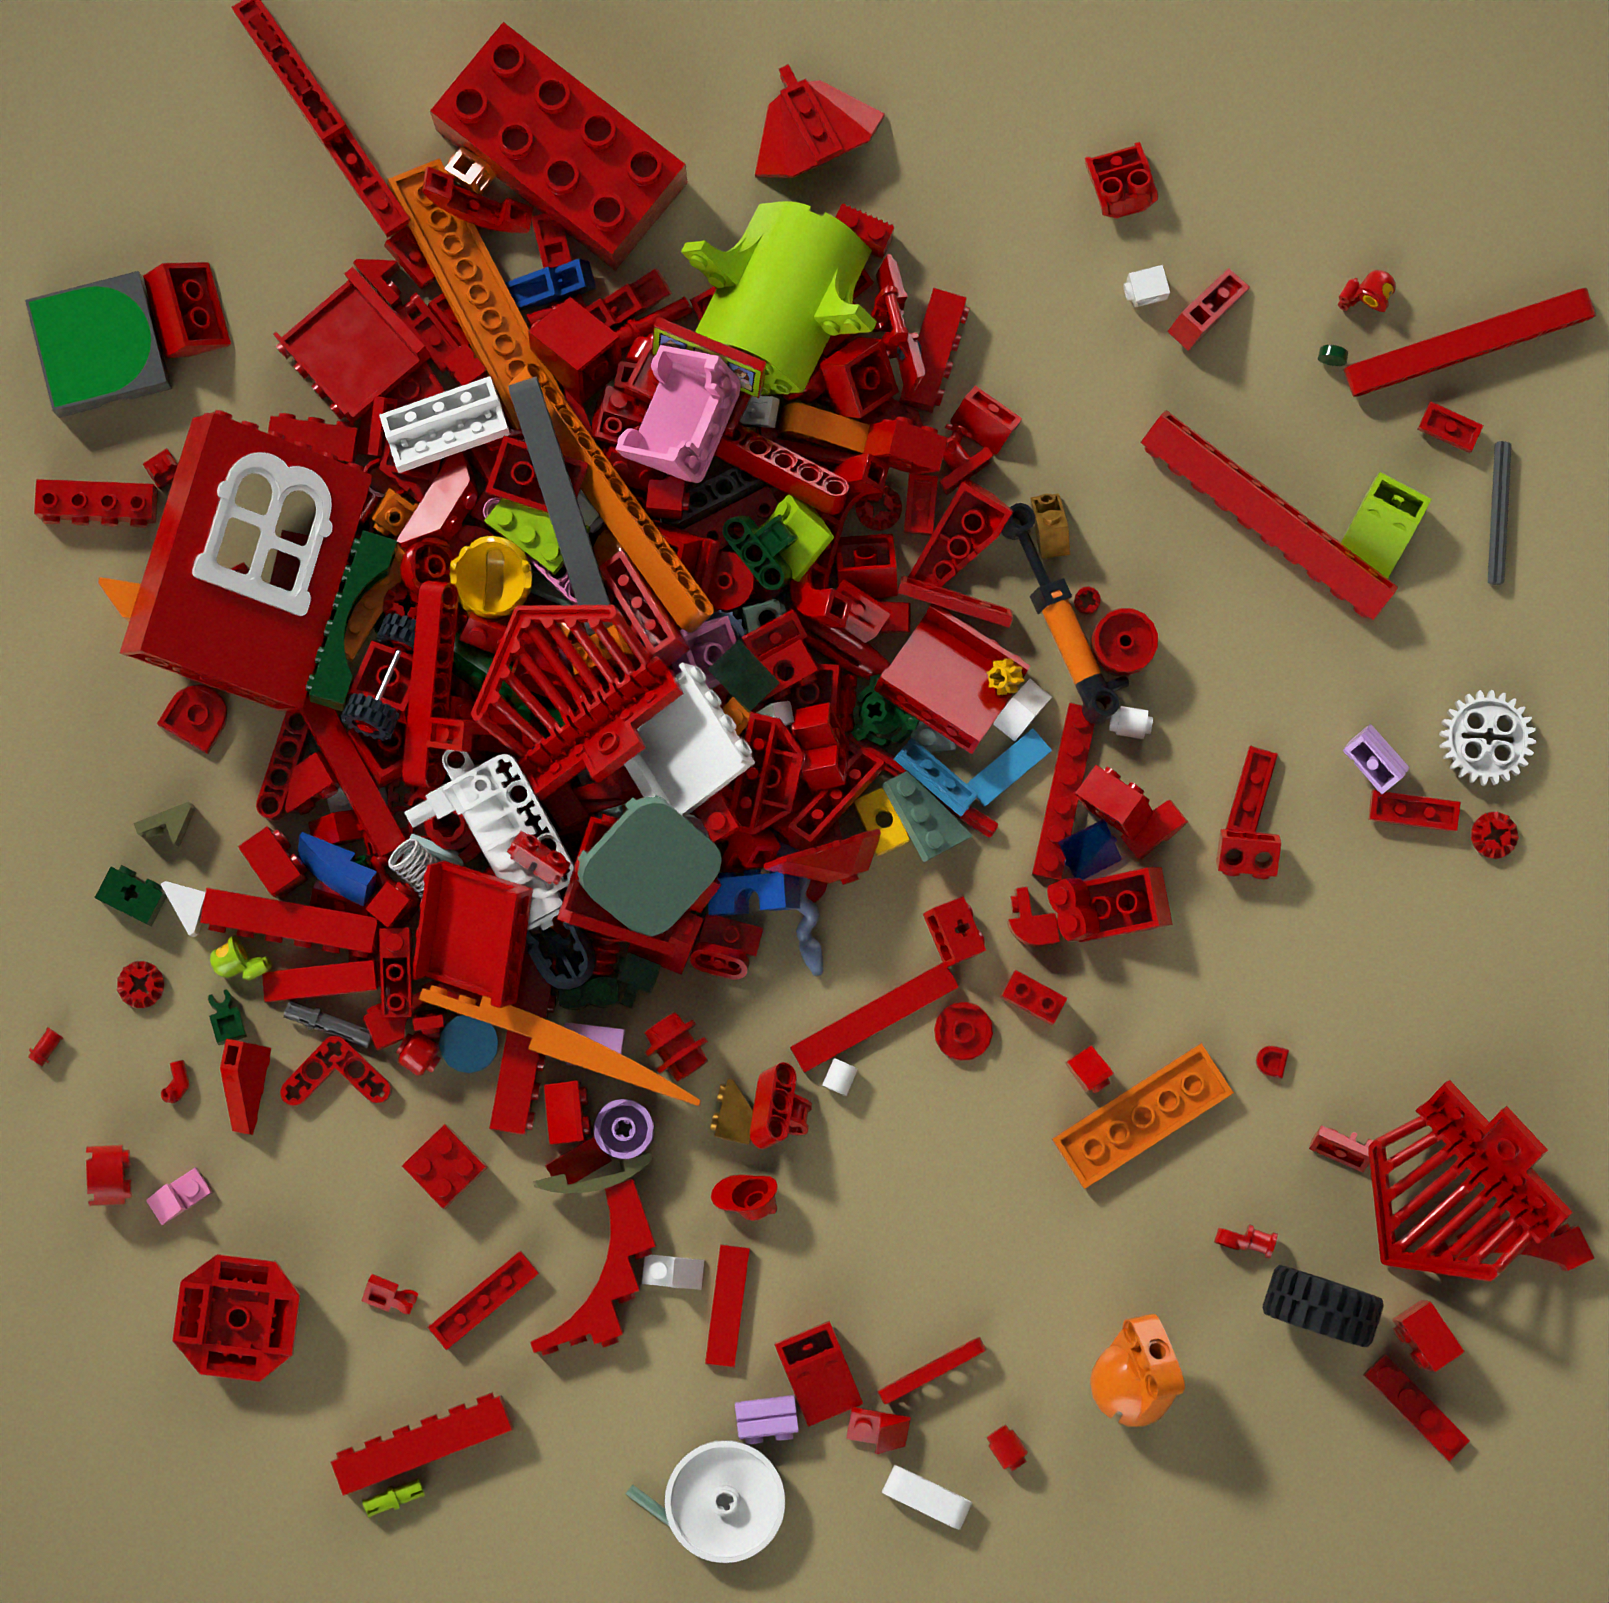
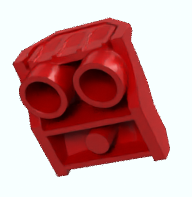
M1140 142L1134 143L1132 147L1097 157H1085L1086 168L1096 191L1103 216L1121 218L1142 212L1158 200V192Z

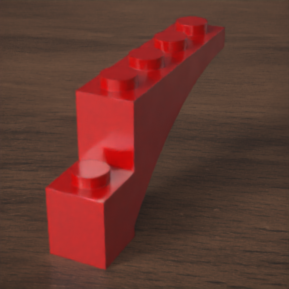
M1509 1217L1502 1220L1499 1218L1456 1259L1471 1256ZM1568 1223L1561 1225L1553 1233L1554 1235H1550L1539 1244L1533 1239L1520 1253V1255L1532 1256L1560 1265L1562 1271H1570L1595 1259L1580 1227H1570ZM1520 1225L1492 1253H1504L1523 1233L1524 1228ZM1467 1231L1456 1236L1457 1239H1460ZM1445 1241L1430 1255L1441 1257L1454 1243L1447 1245Z

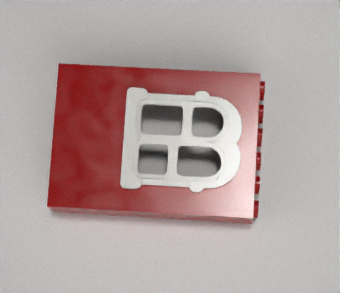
M215 410L212 413H204V415L192 418L120 654L278 711L299 710L303 708L308 692L306 691V685L310 674H313L315 669L316 654L324 639L325 627L331 616L334 600L340 586L373 475L364 472V467L351 462H348L346 465L339 462L338 457L327 452L319 454L311 451L312 447L308 444L288 442L283 434L273 431L268 433L258 430L259 426L255 423L235 421L232 419V415L227 412ZM248 474H260L271 484L272 499L268 512L265 515L239 507L235 503L239 484ZM297 490L309 494L316 506L315 518L305 546L279 538L275 534L283 502L287 495ZM232 517L257 526L261 530L253 561L247 574L236 572L217 563V555L228 520ZM272 548L295 556L301 562L294 587L291 591L268 584L261 579L268 551Z

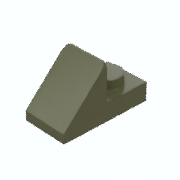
M186 802L133 824L137 834L141 837L147 836V839L162 835L164 833L163 829L167 828L173 845L178 848L195 812L193 804Z

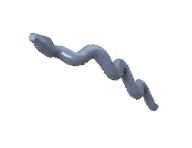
M770 826L767 827L781 845L776 854L777 857H783L800 851L788 844L782 843L779 840L780 833ZM799 877L800 909L796 910L804 915L796 929L799 950L813 976H819L823 973L822 949L820 943L812 937L811 930L817 924L820 913L818 906L806 896L811 879Z

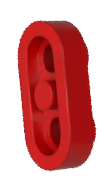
M708 942L696 944L690 956V962L695 969L732 980H739L745 977L750 964L749 958L743 952Z

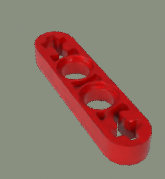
M977 1337L892 1382L877 1392L883 1404H888L978 1356L987 1349L981 1338Z

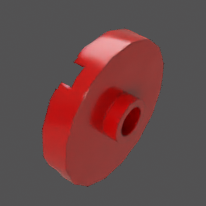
M726 551L717 553L707 593V598L716 609L732 610L739 608L749 600L755 590L756 578L737 553ZM724 575H727L730 579L727 586L721 584V578Z

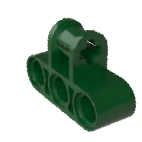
M745 515L728 519L722 528L723 536L759 583L768 590H777L787 586L792 579V570L780 554L794 544L799 537L789 531L782 522L783 517L781 515L774 517L761 529L750 517ZM737 522H740L744 527L742 537H739L734 531V526ZM755 545L759 546L762 550L763 555L760 560L753 556L752 550ZM773 568L777 569L781 575L779 583H775L771 579L770 573Z

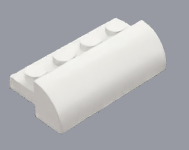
M491 376L379 415L398 473L504 437V435H510L506 417Z

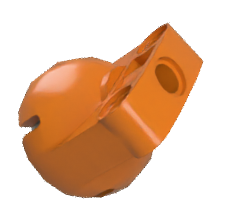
M1156 1314L1124 1320L1122 1330L1109 1348H1106L1097 1359L1090 1377L1092 1396L1099 1409L1109 1418H1112L1115 1413L1121 1415L1118 1423L1128 1427H1143L1160 1420L1171 1407L1176 1396L1182 1394L1185 1388L1178 1360L1162 1323Z

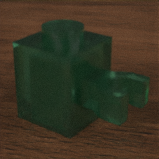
M628 952L626 958L621 956L614 971L619 974L617 980L627 984L620 1004L632 1009L639 990L651 994L662 966Z

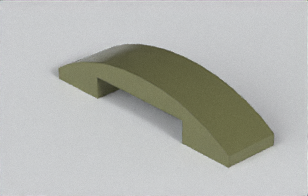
M652 1152L619 1160L622 1172L567 1185L565 1174H560L533 1181V1184L536 1188L555 1193H586L605 1189L621 1183L639 1172L653 1159Z

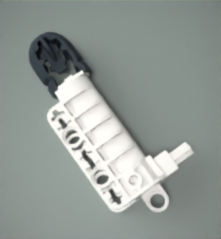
M446 750L442 762L452 781L425 795L427 800L405 811L404 813L408 821L414 828L435 815L439 819L456 810L458 815L462 813L496 877L533 888L525 944L529 945L528 953L540 975L547 983L558 989L569 990L583 985L591 978L596 967V954L584 929L563 922L565 929L570 930L575 939L574 950H581L584 958L582 961L578 953L572 954L568 945L571 941L564 939L560 933L548 939L550 945L548 954H555L558 960L555 964L559 972L558 974L551 967L553 963L552 958L549 956L545 957L539 947L540 941L538 937L533 936L531 929L536 926L542 927L544 931L554 925L552 919L559 914L563 902L559 890L568 886L575 864L540 800L535 795L529 780L516 761L518 760L510 754H501L476 767L468 752H461L464 755L465 762L461 768L456 769L450 767L447 761L449 754L454 750ZM503 759L505 763L511 762L512 767L509 769L511 776L515 777L518 774L521 780L513 781L506 787L503 781H507L509 778L505 772H498L497 768L501 766L499 761ZM521 785L527 790L525 801L517 802L512 798L511 790L514 786ZM531 800L535 804V806L530 807L532 814H539L542 818L538 822L541 830L547 826L550 831L542 833L537 839L540 842L545 838L554 840L556 851L562 853L565 859L572 863L567 874L568 879L564 880L562 877L558 885L554 883L548 884L535 875L533 872L538 865L535 862H532L527 870L510 859L511 855L507 853L511 843L520 831L531 835L538 832L535 825L531 824L528 826L526 823L529 819L526 809L522 813L518 810V808L526 806Z

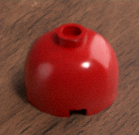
M425 538L411 545L404 553L400 566L401 578L405 586L412 593L419 595L420 587L425 581L450 583V563L458 556L457 554H452L448 548L450 545L446 541L439 538Z

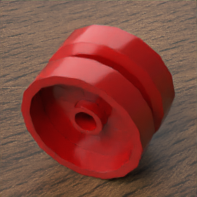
M1119 608L1109 612L1099 621L1091 637V650L1098 666L1104 672L1114 676L1128 677L1139 673L1153 659L1158 648V633L1154 623L1145 613L1133 608ZM1123 637L1129 640L1128 646L1121 645L1120 640Z

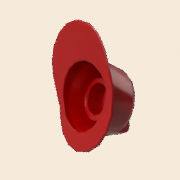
M732 1175L722 1179L714 1186L711 1192V1199L713 1204L719 1209L735 1211L747 1220L756 1221L766 1217L768 1214H775L777 1212L775 1194L777 1193L778 1185L771 1176Z

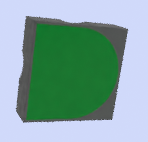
M139 271L25 300L52 411L59 418L100 408L116 400L135 399L172 389L163 352L155 335L154 316L146 285Z

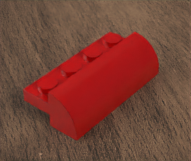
M849 744L845 785L811 791L807 781H803L801 778L793 812L770 825V827L788 838L791 847L800 851L812 848L885 769V761L863 747L857 750Z

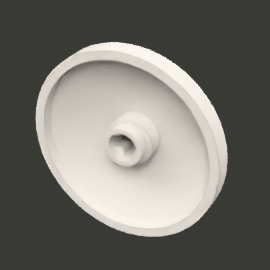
M721 1440L706 1443L695 1448L677 1464L667 1484L665 1512L673 1534L688 1551L708 1561L731 1563L752 1557L771 1542L784 1516L785 1493L779 1473L764 1454L754 1447L741 1442Z

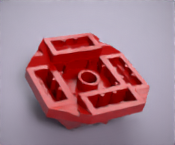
M216 1254L180 1281L172 1342L200 1375L260 1382L293 1356L301 1294L277 1261ZM237 1309H241L246 1313L247 1320L243 1326H237L232 1320V1315Z

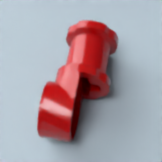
M1251 1224L1248 1225L1245 1235L1218 1228L1214 1243L1234 1250L1241 1249L1246 1251L1251 1249L1265 1254V1258L1270 1259L1278 1234L1274 1232L1268 1234L1256 1230L1254 1225Z

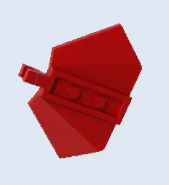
M787 64L778 69L781 74L780 79L785 88L780 90V95L768 104L755 177L793 178L871 141L884 119L885 113L821 80L807 81V79H803L798 82L790 65Z

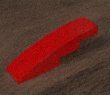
M655 268L632 284L627 283L606 298L598 299L585 309L610 329L615 330L627 323V320L637 317L673 293L660 271Z
M375 960L287 969L262 974L264 1002L318 998L378 990Z

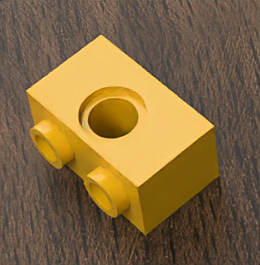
M883 787L857 798L853 802L865 831L880 829L881 836L875 850L876 856L909 843L908 833ZM880 813H887L892 818V824L887 828L879 827L875 820L876 816Z

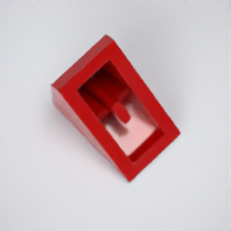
M354 810L333 812L308 822L312 836L336 846L364 840L361 830L358 831L357 829L359 822Z

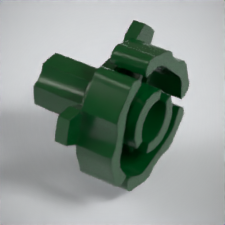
M882 674L870 676V686H867L857 696L858 701L863 703V705L853 708L856 726L851 731V734L859 742L867 738L869 741L882 746H889L891 741L901 744L912 734L913 730L916 731L920 720L908 712L905 714V710L873 690ZM902 726L901 731L891 737L890 740L879 738L875 734H891Z

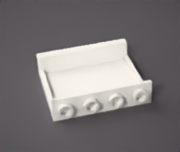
M681 663L679 667L682 671L675 677L684 694L637 728L646 748L624 765L644 797H655V795H658L685 817L755 764L750 755L752 753L750 746L745 740L740 739L735 729L737 726L735 722L721 709L720 705L722 703L720 698L706 685L704 672L698 666Z

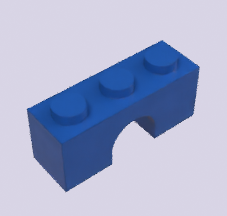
M745 870L744 876L737 877L736 872L718 873L717 879L721 886L708 902L709 915L749 914V899L752 893L756 891L759 897L760 910L782 911L800 909L799 877L773 871L761 874V870Z

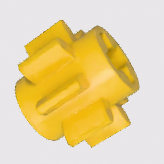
M1013 659L993 661L994 667L986 673L989 680L988 686L997 688V695L1017 693V686L1024 682L1021 671L1022 666L1017 667L1013 665Z

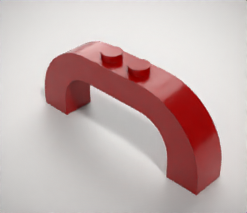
M870 453L851 457L832 471V473L845 479L849 486L844 508L835 515L816 510L833 534L834 539L799 582L793 578L790 582L791 598L797 610L829 628L846 627L853 601L832 588L828 589V580L845 519L850 509L859 499L868 494L883 492L890 465Z

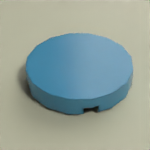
M461 1015L446 1024L440 1035L439 1046L441 1056L450 1067L459 1072L473 1073L482 1071L492 1063L497 1055L499 1042L496 1030L491 1024Z

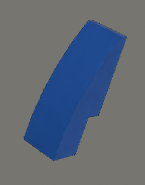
M576 259L555 268L548 266L505 282L519 311L546 305L553 301H561L574 297L579 293L583 294L596 289L590 261Z
M304 832L299 835L297 856H299L306 868L333 891L361 906H365L374 893L377 871L353 862L355 860L354 852Z

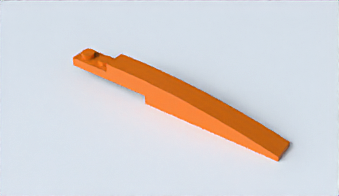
M431 985L430 990L422 988L419 1000L531 1037L529 1050L700 1107L701 1100L626 1056L559 1024L511 1005L503 1008L491 1006V998L483 996L480 1006L477 1007L475 1006L477 1001L475 999L459 995L457 1000L447 996L448 990Z

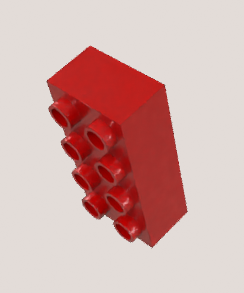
M505 22L498 27L430 110L436 131L459 149L462 146L486 161L496 174V178L542 214L546 213L553 221L559 223L566 233L615 271L688 183L686 164Z

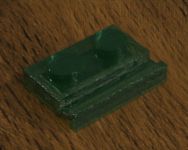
M738 640L708 669L748 713L758 706L781 683L741 640Z

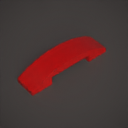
M429 166L425 169L422 192L434 204L449 214L474 225L509 233H528L530 231L532 207L510 198H506L503 203L496 202L453 185L454 176Z

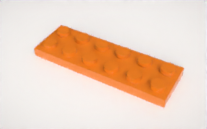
M1200 1043L1052 1138V1141L1083 1189H1086L1234 1092L1203 1044Z

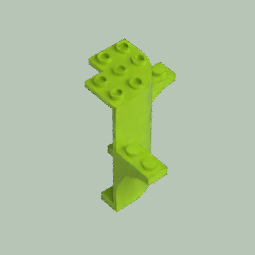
M780 201L759 204L740 241L726 252L716 249L706 240L686 242L681 250V253L689 260V263L704 274L711 285L717 287L695 332L765 361L767 364L764 388L761 394L763 396L802 393L831 335L872 332L877 323L859 304H853L852 302L856 283L872 250L847 225L826 212L823 216H820L810 211L811 206L798 202Z

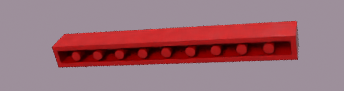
M1167 410L1159 416L1140 443L1145 446L1144 450L1149 455L1157 459L1160 457L1168 463L1167 467L1171 472L1178 476H1185L1191 481V486L1199 493L1205 494L1206 492L1215 499L1213 502L1217 507L1225 512L1229 510L1238 517L1237 521L1247 529L1253 528L1261 534L1260 538L1264 543L1271 547H1278L1284 552L1283 556L1294 565L1300 564L1307 570L1306 573L1311 579L1318 583L1322 581L1331 588L1330 592L1336 598L1342 601L1346 599L1354 606V611L1361 617H1369L1374 620L1398 589V586Z

